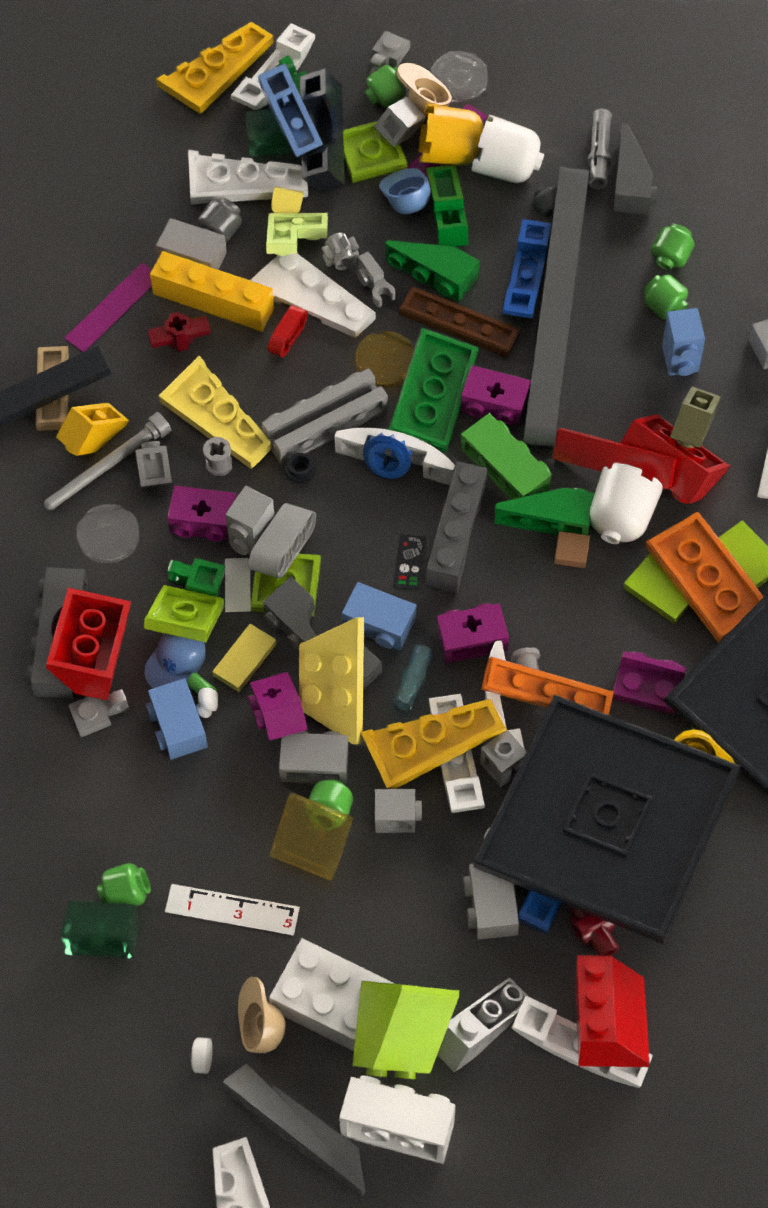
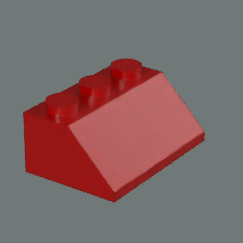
M658 414L633 420L620 443L676 457L675 473L672 487L669 490L672 491V496L682 503L691 504L701 500L731 466L702 445L700 448L696 446L688 448L678 444L676 439L671 438L674 425Z
M67 588L46 668L75 694L108 701L128 623L131 601Z
M577 955L575 994L578 1066L649 1067L644 977L613 956Z

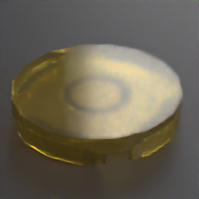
M381 331V334L374 335L372 333L367 335L359 343L355 352L356 369L358 372H362L369 368L375 376L376 386H396L405 380L414 352L413 346L406 337L393 331Z

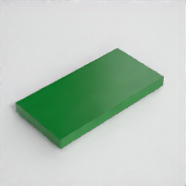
M422 328L388 430L415 437L445 454L461 407V395L471 366H474L479 348Z

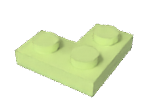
M269 213L266 242L267 254L279 256L297 254L298 238H306L307 240L327 238L328 213Z

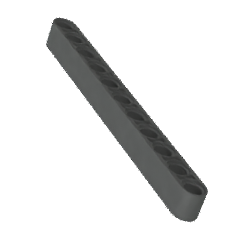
M560 167L524 431L523 442L529 445L554 447L589 170Z

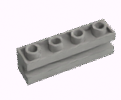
M368 368L362 372L351 374L346 380L334 386L325 387L319 394L309 399H302L296 402L293 407L281 413L270 415L266 421L262 422L263 433L271 442L272 452L280 464L284 465L293 454L307 453L335 439L336 431L356 428L387 412L388 395L382 386L376 387L375 376Z

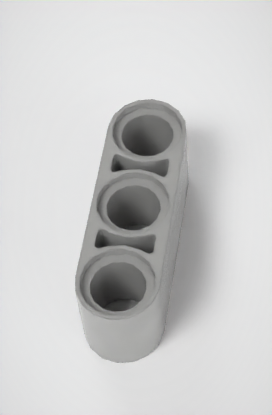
M284 503L254 545L249 557V569L281 579L311 536L316 524V513Z

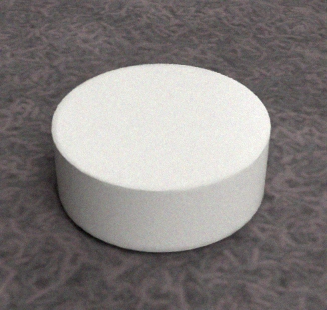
M196 1038L193 1043L191 1066L194 1073L208 1074L210 1071L213 1053L210 1038Z

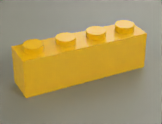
M164 251L160 254L150 273L153 295L262 332L274 310L273 288Z

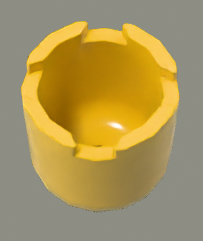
M426 104L424 114H428L427 125L421 124L419 152L422 153V156H420L419 162L449 165L472 164L474 159L479 157L481 149H483L478 147L483 132V122L480 116L470 110Z

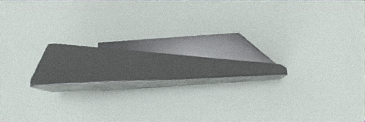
M244 1064L223 1081L225 1094L253 1113V1117L358 1195L361 1197L364 1195L365 1186L358 1146L277 1087L273 1086L271 1088L248 1064Z

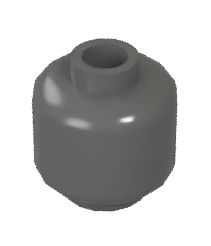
M224 197L220 200L213 199L200 214L198 223L203 229L225 235V241L227 242L242 223L241 210Z

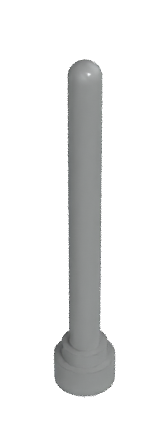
M159 412L150 416L142 431L48 497L44 502L45 508L48 510L55 509L141 447L142 443H146L150 439H162L171 433V427L166 419Z

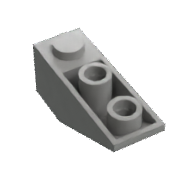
M509 977L450 1020L437 1055L455 1073L480 1054L515 1021L524 997L528 995Z

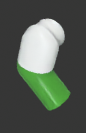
M194 672L187 679V684L190 689L198 694L199 703L196 705L198 715L208 718L212 715V711H216L218 707V692L213 685Z

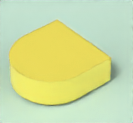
M274 186L271 201L273 213H299L303 192Z

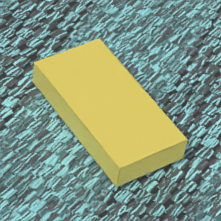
M249 624L212 671L213 677L240 692L277 645L276 639L254 625Z

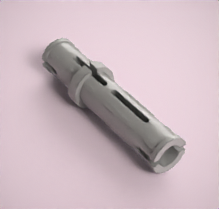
M598 109L593 112L592 145L587 163L590 166L588 184L594 189H602L607 186V169L611 164V156L608 152L612 115L606 109Z

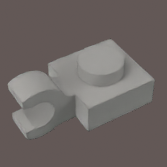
M385 31L372 49L370 64L374 66L370 74H373L384 65L398 67L410 50V41Z
M369 251L358 256L359 269L356 273L361 284L368 286L372 291L373 303L377 307H381L382 298L380 295L382 294L388 295L392 301L395 300L394 287L385 280L384 272Z
M122 689L109 694L108 701L86 697L68 705L81 737L111 726L109 716L130 709Z

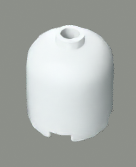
M489 114L478 147L483 149H481L479 157L474 159L471 171L511 183L525 182L531 176L533 169L540 170L544 157L543 153H539L540 139L531 129Z
M613 463L611 469L603 468L590 507V523L602 535L601 538L611 544L631 542L644 534L662 493V484L657 478L653 477L651 482L641 476L642 469L627 464Z

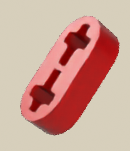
M296 305L289 307L270 337L267 347L269 353L280 358H284L306 324L308 311Z

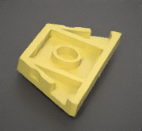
M364 617L351 619L299 644V698L302 703L303 712L330 730L342 735H348V742L356 745L363 743L361 732H363Z

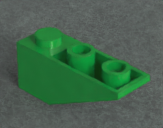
M387 240L385 243V260L393 268L407 272L416 281L428 284L435 288L442 296L450 297L457 302L461 301L479 278L480 261L456 247Z

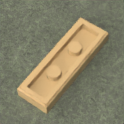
M68 346L38 347L37 374L68 360ZM68 395L36 409L37 431L60 430L68 415Z

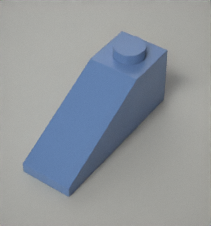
M284 63L258 75V83L294 155L298 157L322 146L323 143L286 64Z

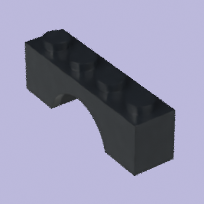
M322 69L300 76L301 99L323 143L322 146L302 154V179L319 194L345 186L342 84L328 70Z

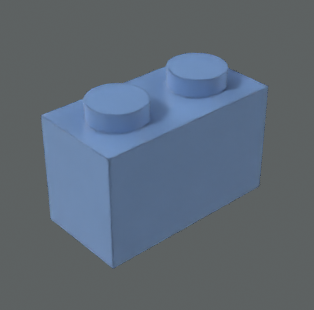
M698 308L667 312L662 348L669 376H687L699 372L705 336Z
M357 582L342 611V624L354 618L364 617L365 637L375 640L378 645L384 648L391 649L393 647L401 651L416 621V604Z
M186 678L148 690L150 702L145 704L151 722L157 721L160 730L155 732L157 742L161 751L167 749L170 760L208 748L206 734Z

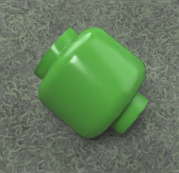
M384 65L367 77L366 84L368 89L364 92L373 105L379 103L383 108H388L406 96V86L397 76V66L392 68L389 65Z
M674 223L670 226L662 227L650 250L653 257L657 259L655 263L665 270H672L673 267H684L695 246V242L691 237V231Z
M671 275L655 276L643 291L645 305L661 319L667 318V312L685 310L689 305L685 302L688 297L687 288Z
M339 780L319 781L313 786L306 805V813L311 822L318 828L324 830L338 828L345 824L353 804V795L348 787Z
M126 863L106 870L102 875V881L98 885L97 890L103 904H108L114 911L121 912L142 905L151 888L145 870L142 867L138 868L133 863Z

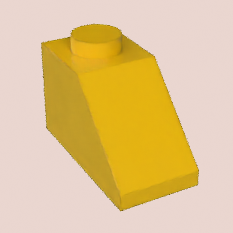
M109 403L71 407L56 438L65 445V449L71 454L80 456L96 453L126 427L129 420Z

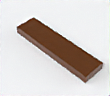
M411 286L399 307V315L507 358L521 335V329L413 286Z

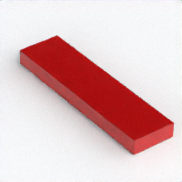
M559 428L557 431L552 456L554 460L602 472L604 467L611 469L613 463L627 464L642 469L641 476L651 482L653 477L657 478L662 484V488L667 490L672 487L677 458L565 428Z

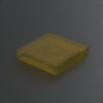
M291 793L288 796L269 856L331 881L334 878L354 817Z

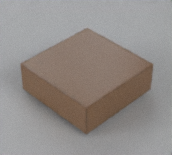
M559 531L554 564L586 569L590 536Z

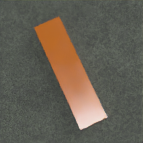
M495 657L488 658L481 690L547 709L555 694L607 715L610 712L614 693L610 690Z

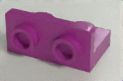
M624 651L612 699L675 715V711L664 702V699L684 679L686 667L673 660L661 661L649 658L641 652L634 651L630 653Z

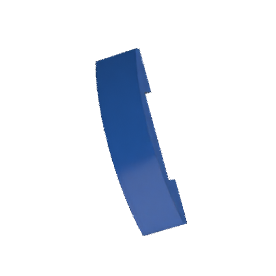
M522 219L517 252L502 314L533 318L542 281L552 223Z

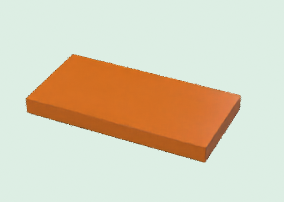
M699 512L694 513L646 541L645 547L718 643L764 597Z

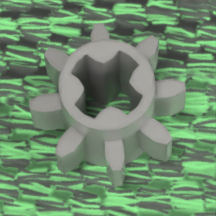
M336 233L325 241V246L322 247L324 252L322 256L328 267L334 264L336 269L346 270L351 268L357 261L356 257L360 256L358 252L359 246L354 236L347 239L346 234Z

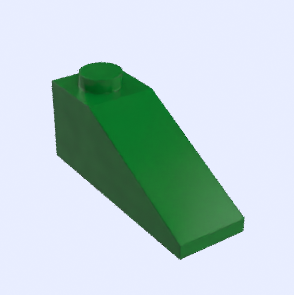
M561 488L496 503L494 524L552 535H559V531L588 535L591 524L590 507L595 493L588 492L582 488Z

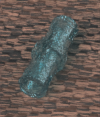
M419 644L414 646L410 661L401 672L400 678L402 680L393 700V704H396L397 708L405 711L413 709L420 687H423L427 680L425 674L434 655V652L429 647Z

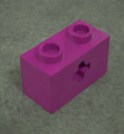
M472 365L461 395V412L476 418L484 417L490 413L497 421L501 420L506 425L520 427L529 400L531 380Z
M174 485L167 517L170 533L183 538L196 536L204 537L214 542L229 541L225 514L236 500V493Z
M483 603L475 606L473 609L463 611L449 610L437 616V634L445 664L490 655L495 641L502 640L504 652L508 651L509 635L500 603L493 605Z
M288 672L250 682L253 695L248 696L250 709L255 716L258 729H265L269 741L308 730L301 700Z

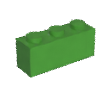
M489 413L461 433V450L477 466L488 468L487 476L510 500L550 490L551 471L543 461L538 462L530 454L527 445L521 440L517 441L510 434L508 427L503 421H497Z

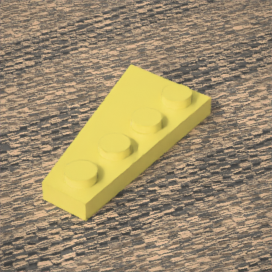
M200 356L159 395L160 403L209 439L213 437L226 439L230 443L231 455L250 469H253L272 449L270 440L251 417L243 412L237 400L232 395H229L222 386L221 381L215 374L210 372Z

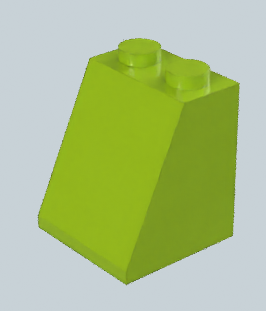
M361 980L352 1066L366 1068V1075L387 1077V1070L395 1071L394 1077L415 1079L416 1073L430 1074L457 1004L459 991Z

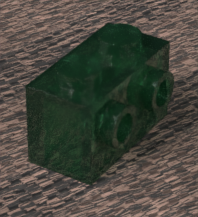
M271 109L245 112L249 156L293 153Z
M69 901L61 929L65 954L133 958L140 929L136 904Z

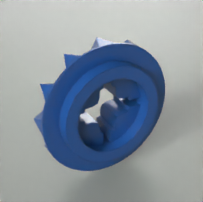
M381 432L376 437H371L363 449V458L367 467L373 473L383 478L395 479L405 475L413 462L411 461L412 450L405 447V440L400 442L395 439L394 434L385 436ZM390 449L391 456L393 457L386 463L387 458L384 452Z

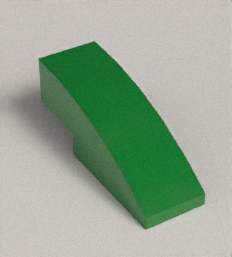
M456 166L426 168L427 179L431 189L430 200L438 245L453 247L468 245V224Z

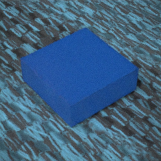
M529 890L518 912V920L520 923L547 935L561 907V903Z

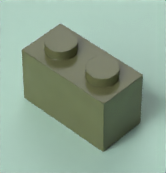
M691 387L681 405L671 438L676 439L677 443L684 447L694 448L696 446L700 448L710 429L721 397Z

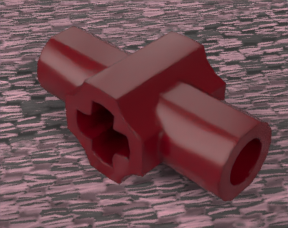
M180 312L169 314V318L164 322L163 326L147 329L152 349L168 345L178 352L187 350L190 343L194 341L193 338L211 334L206 315L189 319V316H184Z
M568 906L574 916L570 919V924L580 943L585 947L592 944L599 956H611L620 949V946L611 934L615 929L614 924Z

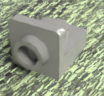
M159 441L142 443V449L135 450L141 488L172 483L167 446H160Z
M505 731L481 747L480 764L501 788L511 781L512 767L523 760L526 751L509 731Z

